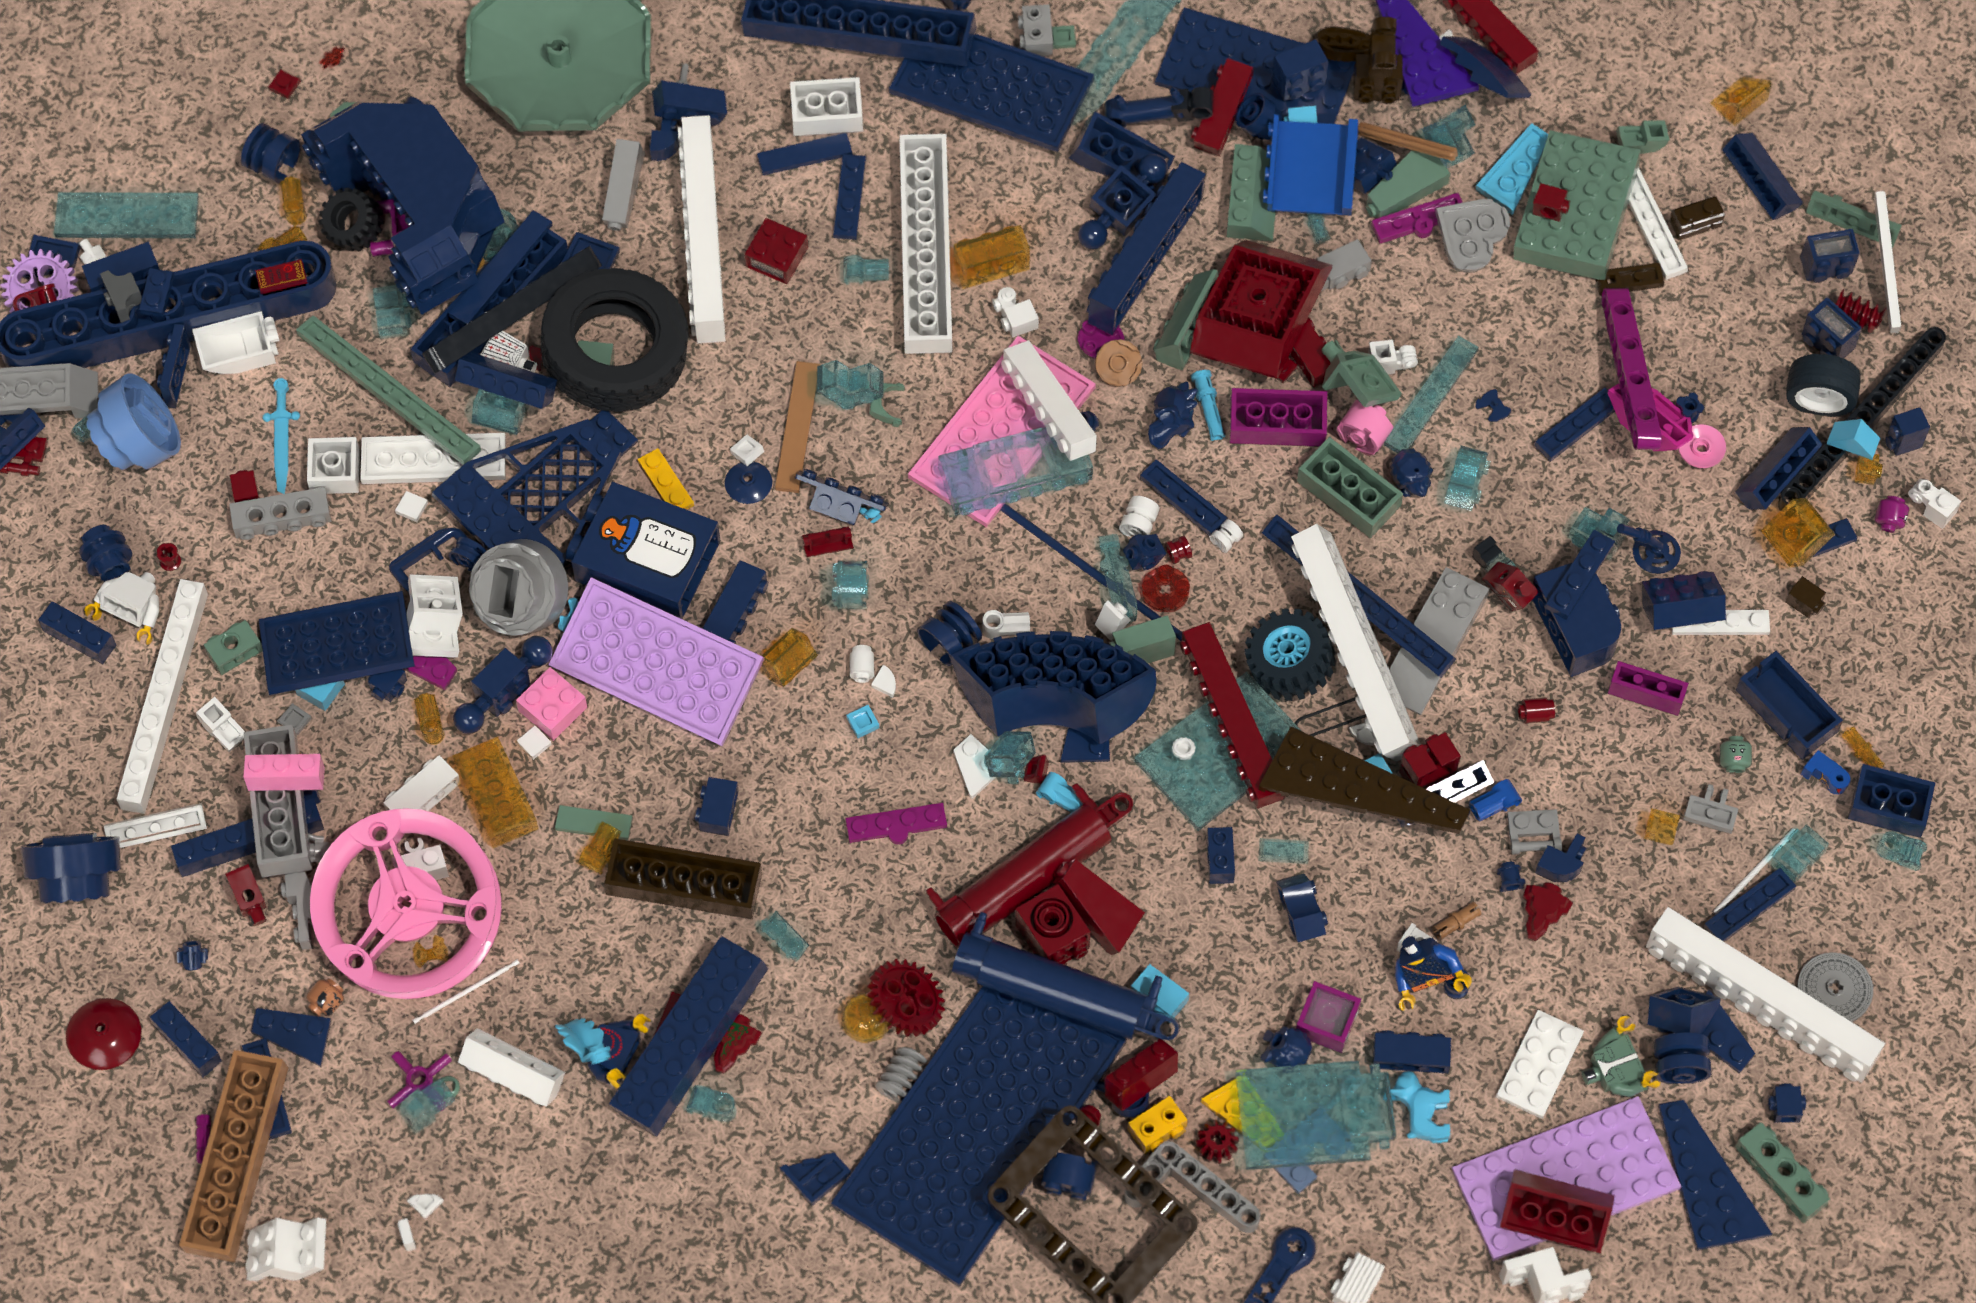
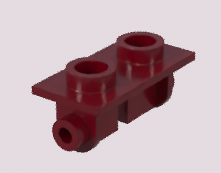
M849 526L802 535L806 557L854 549Z

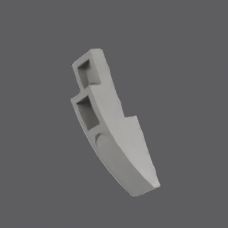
M305 871L285 874V882L281 883L282 897L287 898L289 905L295 904L292 906L294 920L298 919V928H294L295 942L300 943L302 950L312 949L311 884Z

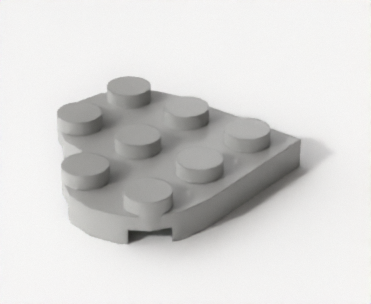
M1479 199L1440 207L1435 210L1446 255L1453 268L1457 271L1477 272L1488 265L1493 255V245L1505 238L1510 227V216L1506 208H1502L1498 203L1493 202L1492 199Z

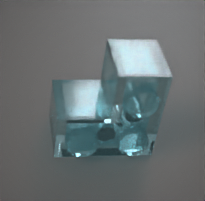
M1466 104L1443 114L1422 128L1425 139L1457 148L1458 157L1454 161L1439 158L1446 168L1456 165L1475 154L1465 134L1466 131L1476 125Z
M834 360L817 366V392L842 409H853L855 406L872 403L874 400L884 397V372L871 363L850 369L838 360Z
M1584 507L1571 527L1569 538L1575 546L1580 548L1584 546L1593 530L1615 541V544L1606 559L1611 561L1626 536L1617 532V526L1619 524L1629 525L1630 519L1611 508H1608L1604 516H1601L1591 509Z

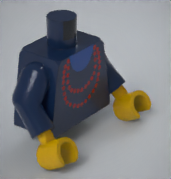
M638 1014L634 1019L609 1022L607 1025L600 1024L598 1026L604 1032L602 1044H604V1047L610 1046L611 1048L609 1052L611 1058L592 1065L591 1061L588 1062V1068L597 1081L612 1084L615 1088H619L620 1085L616 1081L621 1082L622 1079L626 1078L624 1076L641 1041L640 1034L636 1031L648 1032V1028L644 1026V1023L651 1022L648 1017Z

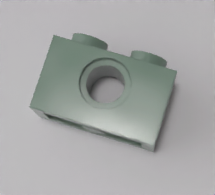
M246 620L233 624L226 632L212 636L207 643L203 644L207 655L221 675L263 651L260 640ZM238 644L235 648L228 649L229 645Z

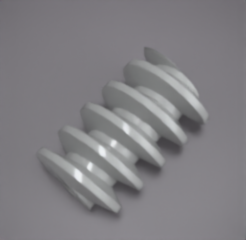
M910 1047L897 1048V1056L891 1058L892 1064L886 1066V1072L881 1075L882 1081L876 1083V1089L879 1093L896 1103H901L898 1095L903 1097L907 1095L902 1088L910 1089L912 1087L908 1078L912 1080L917 1079L913 1070L922 1071V1068L917 1063L927 1062V1059L922 1054Z

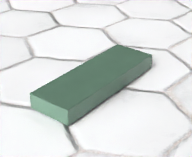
M559 805L555 830L629 841L633 816Z

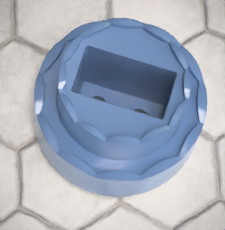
M128 373L98 394V408L87 415V428L90 430L91 440L98 446L100 454L108 459L112 466L125 470L135 464L142 466L144 469H150L180 451L181 439L177 424L163 399L144 379L135 374Z

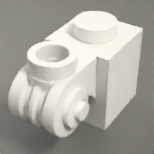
M1010 287L1002 288L998 292V297L992 299L995 311H1001L1003 316L1001 323L1004 331H1009L1012 338L1038 329L1039 318L1030 299L1016 304V292Z
M1393 340L1369 342L1368 354L1375 356L1388 375L1395 374V370L1409 369L1418 364L1414 346L1404 345L1399 350H1395Z
M1919 479L1908 492L1910 498L1915 503L1921 504L1923 502L1926 505L1923 516L1941 529L1957 513L1961 503L1958 498L1944 488L1938 490L1928 480Z

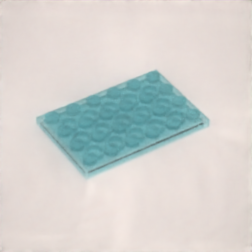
M1245 672L1236 681L1273 760L1289 728L1300 729L1248 672ZM1209 701L1134 758L1137 765L1197 831L1246 795L1245 789L1247 788L1245 781H1240L1237 775L1236 767L1238 766L1235 759L1231 760L1228 755L1226 739H1222L1217 729L1219 723L1216 717L1212 718L1209 713ZM1186 737L1195 743V753L1190 760L1184 761L1174 756L1172 746L1176 739Z

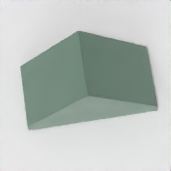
M581 340L577 342L582 351L593 360L613 365L615 356L614 344Z

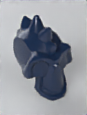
M1183 382L1177 386L1170 385L1159 392L1154 400L1153 409L1154 415L1158 420L1149 425L1148 431L1151 445H1154L1157 449H1162L1170 442L1174 435L1185 437L1194 428L1195 424L1192 418L1194 408L1198 403L1193 399L1198 392L1197 388L1189 389V383Z

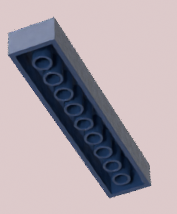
M746 0L741 18L743 33L747 37L960 66L968 65L977 29L975 13L883 0Z

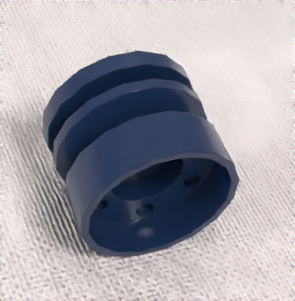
M260 123L251 131L243 146L241 164L256 173L262 172L264 177L274 182L282 183L288 176L279 172V169L283 164L292 168L297 164L301 150L300 140L286 133L280 134L279 130L271 128V126L265 123Z
M947 601L943 608L936 611V618H928L917 628L919 638L930 652L940 644L947 653L939 660L947 666H952L951 655L963 648L978 643L982 639V633L974 619L960 605L953 601Z

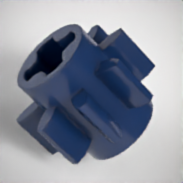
M200 941L183 942L182 947H179L178 951H176L177 963H183L185 970L201 969L202 963H206V960H208V948H202Z

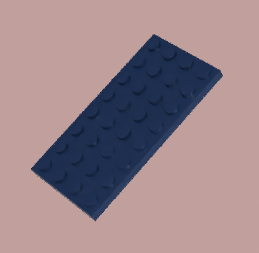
M1184 7L1157 74L1155 85L1167 89H1188L1190 93L1194 88L1198 87L1211 89V86H1216L1219 78L1216 76L1220 65H1225L1227 58L1253 67L1254 75L1244 100L1254 93H1261L1276 104L1275 107L1281 111L1283 118L1288 116V108L1316 106L1317 123L1335 124L1353 77L1355 61L1339 62L1327 59L1328 68L1325 86L1317 91L1304 93L1297 99L1283 101L1272 81L1274 55L1305 43Z
M975 33L967 66L904 58L889 87V94L1058 152L1095 77L1092 73Z

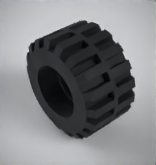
M344 188V191L339 189L335 191V196L329 195V201L327 203L324 201L322 205L324 210L319 213V216L322 217L319 220V225L323 227L321 231L329 241L343 249L354 252V250L362 251L363 246L369 248L372 241L376 242L378 240L376 236L378 233H382L383 229L380 226L384 224V219L380 217L383 215V211L379 208L378 202L357 189ZM358 209V219L355 225L345 230L347 216L352 211Z

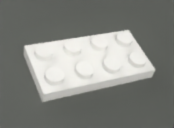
M1538 1010L1496 1098L1543 1119L1584 1031Z

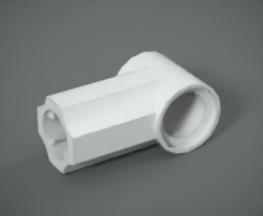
M997 610L987 611L983 616L982 634L988 639H993L999 636L1030 632L1029 612L1001 613ZM989 623H996L998 626H997V627H990V626H988V624H989Z

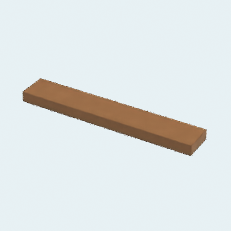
M796 362L775 485L776 491L799 493L801 480L795 479V476L799 470L803 471L820 364Z

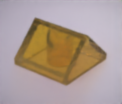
M1742 76L1713 99L1710 104L1736 126L1768 100L1772 83L1770 80Z

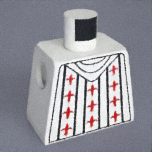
M504 331L490 338L481 353L482 356L535 372L537 368L536 362L527 359L529 356L527 345Z

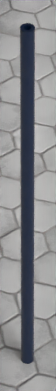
M1006 503L1002 506L1000 511L1151 620L1161 617ZM1172 625L1176 638L1182 641V631Z

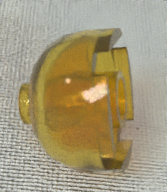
M861 992L852 996L845 1003L842 1010V1026L845 1033L852 1040L860 1043L880 1040L888 1032V1022L880 1023L879 1021L882 1016L880 1014L873 1015L876 1007L869 1006L873 998L867 996L868 992Z

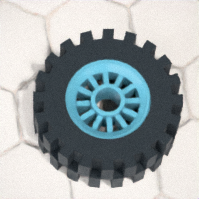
M1282 609V615L1277 616L1274 611L1269 614L1270 620L1260 619L1258 621L1260 628L1257 629L1253 626L1250 631L1253 638L1247 637L1245 642L1248 648L1245 649L1246 661L1258 687H1261L1267 695L1272 693L1273 698L1280 700L1281 695H1284L1286 701H1293L1294 695H1297L1299 700L1305 699L1304 693L1308 691L1311 695L1317 693L1315 688L1317 685L1323 688L1327 684L1325 676L1331 678L1333 674L1331 666L1336 665L1334 657L1336 654L1321 620L1318 617L1314 619L1313 614L1308 611L1303 615L1301 609H1294V614H1290L1289 609Z

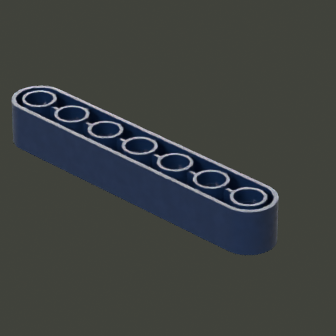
M296 241L173 272L174 279L166 310H172L165 312L164 317L140 314L139 304L131 309L129 320L116 324L120 319L114 306H108L103 294L107 292L106 289L14 311L0 321V356L5 368L66 363L87 368L168 348V335L170 332H173L174 324L184 325L189 342L195 341L192 329L262 311L264 319L266 317H273L274 321L316 311L325 307L336 293L337 283L330 256L321 245L315 242ZM302 259L305 274L310 275L306 277L308 282L306 284L261 294L260 289H255L259 287L255 271L258 269ZM147 279L135 281L141 297L143 296Z

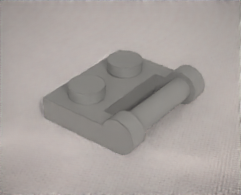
M1557 809L1507 813L1512 855L1526 851H1544L1548 845L1562 851ZM1552 835V840L1519 842L1518 837Z

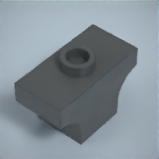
M109 270L100 273L107 290L103 294L108 306H114L121 323L129 320L131 309L141 304L142 300L132 273L130 272L122 276L113 275Z

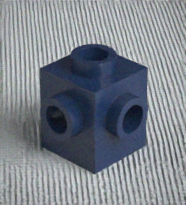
M1157 534L1135 535L1130 538L1129 543L1123 549L1132 570H1149L1156 566L1166 555Z

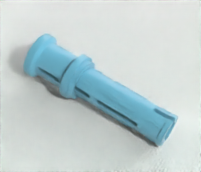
M1199 370L1191 375V381L1195 383V387L1198 390L1196 399L1201 402L1210 440L1223 439V437L1225 438V433L1215 400L1217 392L1213 388L1210 379L1212 373L1210 370Z

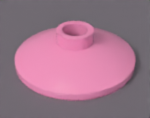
M1693 425V439L1678 448L1681 457L1689 465L1697 468H1710L1717 465L1723 459L1726 452L1724 437L1717 429L1711 426ZM1703 447L1705 452H1700L1697 448Z

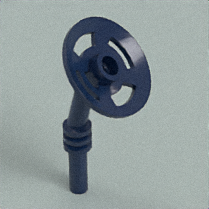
M1625 524L1617 526L1618 533L1632 537L1635 541L1633 557L1643 570L1662 574L1671 571L1678 564L1681 556L1680 546L1670 534L1659 530L1649 531L1640 527L1633 528ZM1668 542L1672 543L1675 556L1669 554ZM1639 546L1645 547L1647 558L1644 561L1640 556ZM1666 561L1668 563L1667 565L1661 567L1652 566V563L1662 564Z

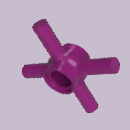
M396 1051L392 1055V1059L407 1074L406 1086L387 1100L388 1105L394 1109L413 1093L425 1095L440 1112L443 1111L447 1104L432 1088L433 1076L452 1062L449 1055L445 1053L426 1069L422 1066L413 1067L400 1051ZM423 1077L426 1079L421 1085L413 1084L416 1078Z

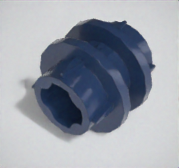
M103 524L89 529L81 537L83 545L80 547L79 554L82 561L87 562L86 569L90 575L100 576L101 580L105 582L120 577L125 572L131 570L128 562L131 560L133 553L130 547L125 544L126 539L122 532L112 530L110 526Z

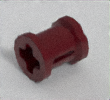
M163 543L157 548V558L164 570L173 571L181 565V557L173 543Z

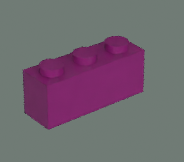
M1618 661L1608 694L1678 716L1689 683Z

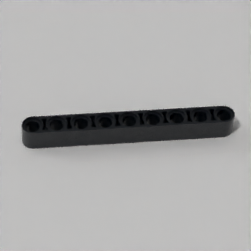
M590 246L586 247L427 349L422 355L434 374L441 371L548 302L551 297H554V293L572 278L588 271H595L602 264Z

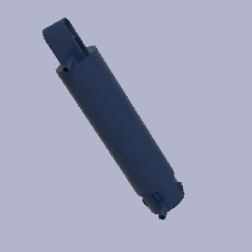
M984 912L979 913L973 930L970 933L966 932L962 938L953 963L952 972L975 980L978 985L1129 1040L1133 1039L1136 1030L1163 1040H1171L1180 1032V1022L1175 1017L1155 1010L1158 1001L1157 997L1162 986L1163 978L1161 976H1155L1148 995L983 935L982 932L987 914ZM1170 1021L1174 1024L1175 1031L1173 1034L1167 1035L1162 1031L1163 1022Z

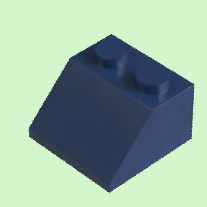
M1679 986L1651 995L1647 1025L1657 1027V1030L1660 1032L1703 1033L1716 1012L1721 998Z

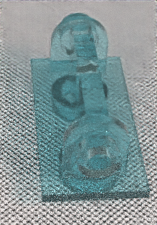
M777 911L773 913L769 920L765 918L759 924L762 927L761 931L765 932L772 940H775L777 945L786 953V957L791 958L795 962L802 957L809 947V944Z

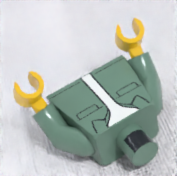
M1629 1016L1620 1017L1617 1022L1618 1026H1614L1603 1035L1593 1049L1590 1060L1593 1067L1582 1071V1077L1586 1085L1600 1081L1604 1092L1611 1091L1615 1095L1626 1097L1639 1094L1647 1090L1648 1086L1652 1088L1660 1086L1659 1081L1651 1083V1078L1657 1076L1658 1073L1654 1071H1647L1645 1073L1628 1034H1623L1624 1031L1630 1032L1635 1029V1024H1630L1627 1028L1624 1026L1625 1021L1630 1018Z

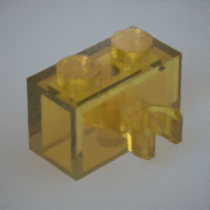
M791 628L778 641L773 640V646L763 650L764 654L762 657L765 659L761 666L769 680L784 687L818 655L808 636Z

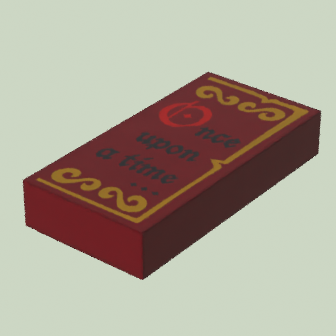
M302 259L255 270L261 294L308 283Z

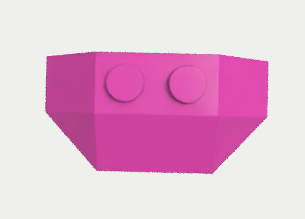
M1618 383L1608 390V395L1620 424L1629 430ZM1652 388L1662 436L1660 449L1653 451L1677 450L1693 439L1691 418L1684 417L1681 409L1658 390Z

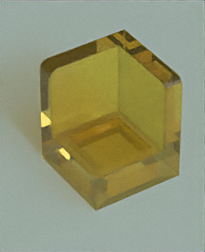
M1651 808L1644 839L1673 845L1680 815Z

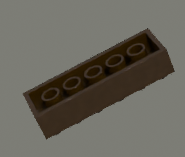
M614 838L604 887L606 895L753 919L762 878V867L760 862Z

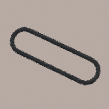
M1354 697L1302 716L1296 720L1294 728L1298 729V723L1303 719L1355 701L1356 698ZM1364 714L1362 716L1353 718L1351 720L1342 722L1340 724L1331 726L1329 728L1320 730L1309 735H1319L1321 733L1367 717V715Z

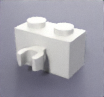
M417 838L419 845L413 849L410 848L408 841L405 842L407 854L401 855L406 866L422 869L435 880L449 877L440 845L424 849L423 840ZM394 857L392 858L394 868H397L398 865Z

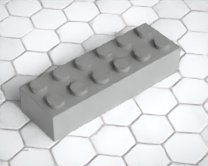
M293 724L243 732L246 755L299 754L298 740ZM303 790L250 791L257 865L262 878L312 870Z

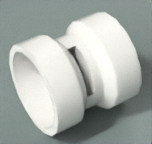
M1227 519L1221 524V528L1215 530L1209 538L1212 544L1220 548L1219 550L1227 553L1232 548V544L1238 542L1243 537V532L1237 524Z

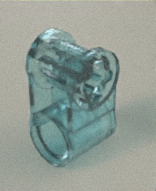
M1889 831L1883 834L1876 850L1883 859L1900 864L1902 867L1919 871L1922 865L1920 861L1923 852L1927 851L1928 846L1921 840ZM1885 843H1891L1895 849L1887 848Z
M702 1085L694 1086L686 1111L692 1115L697 1113L701 1114L702 1118L707 1117L720 1122L732 1121L737 1114L734 1098L730 1094L712 1090Z

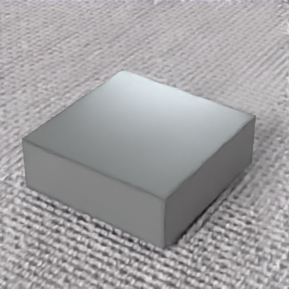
M292 703L277 720V723L280 726L293 724L298 736L312 717Z

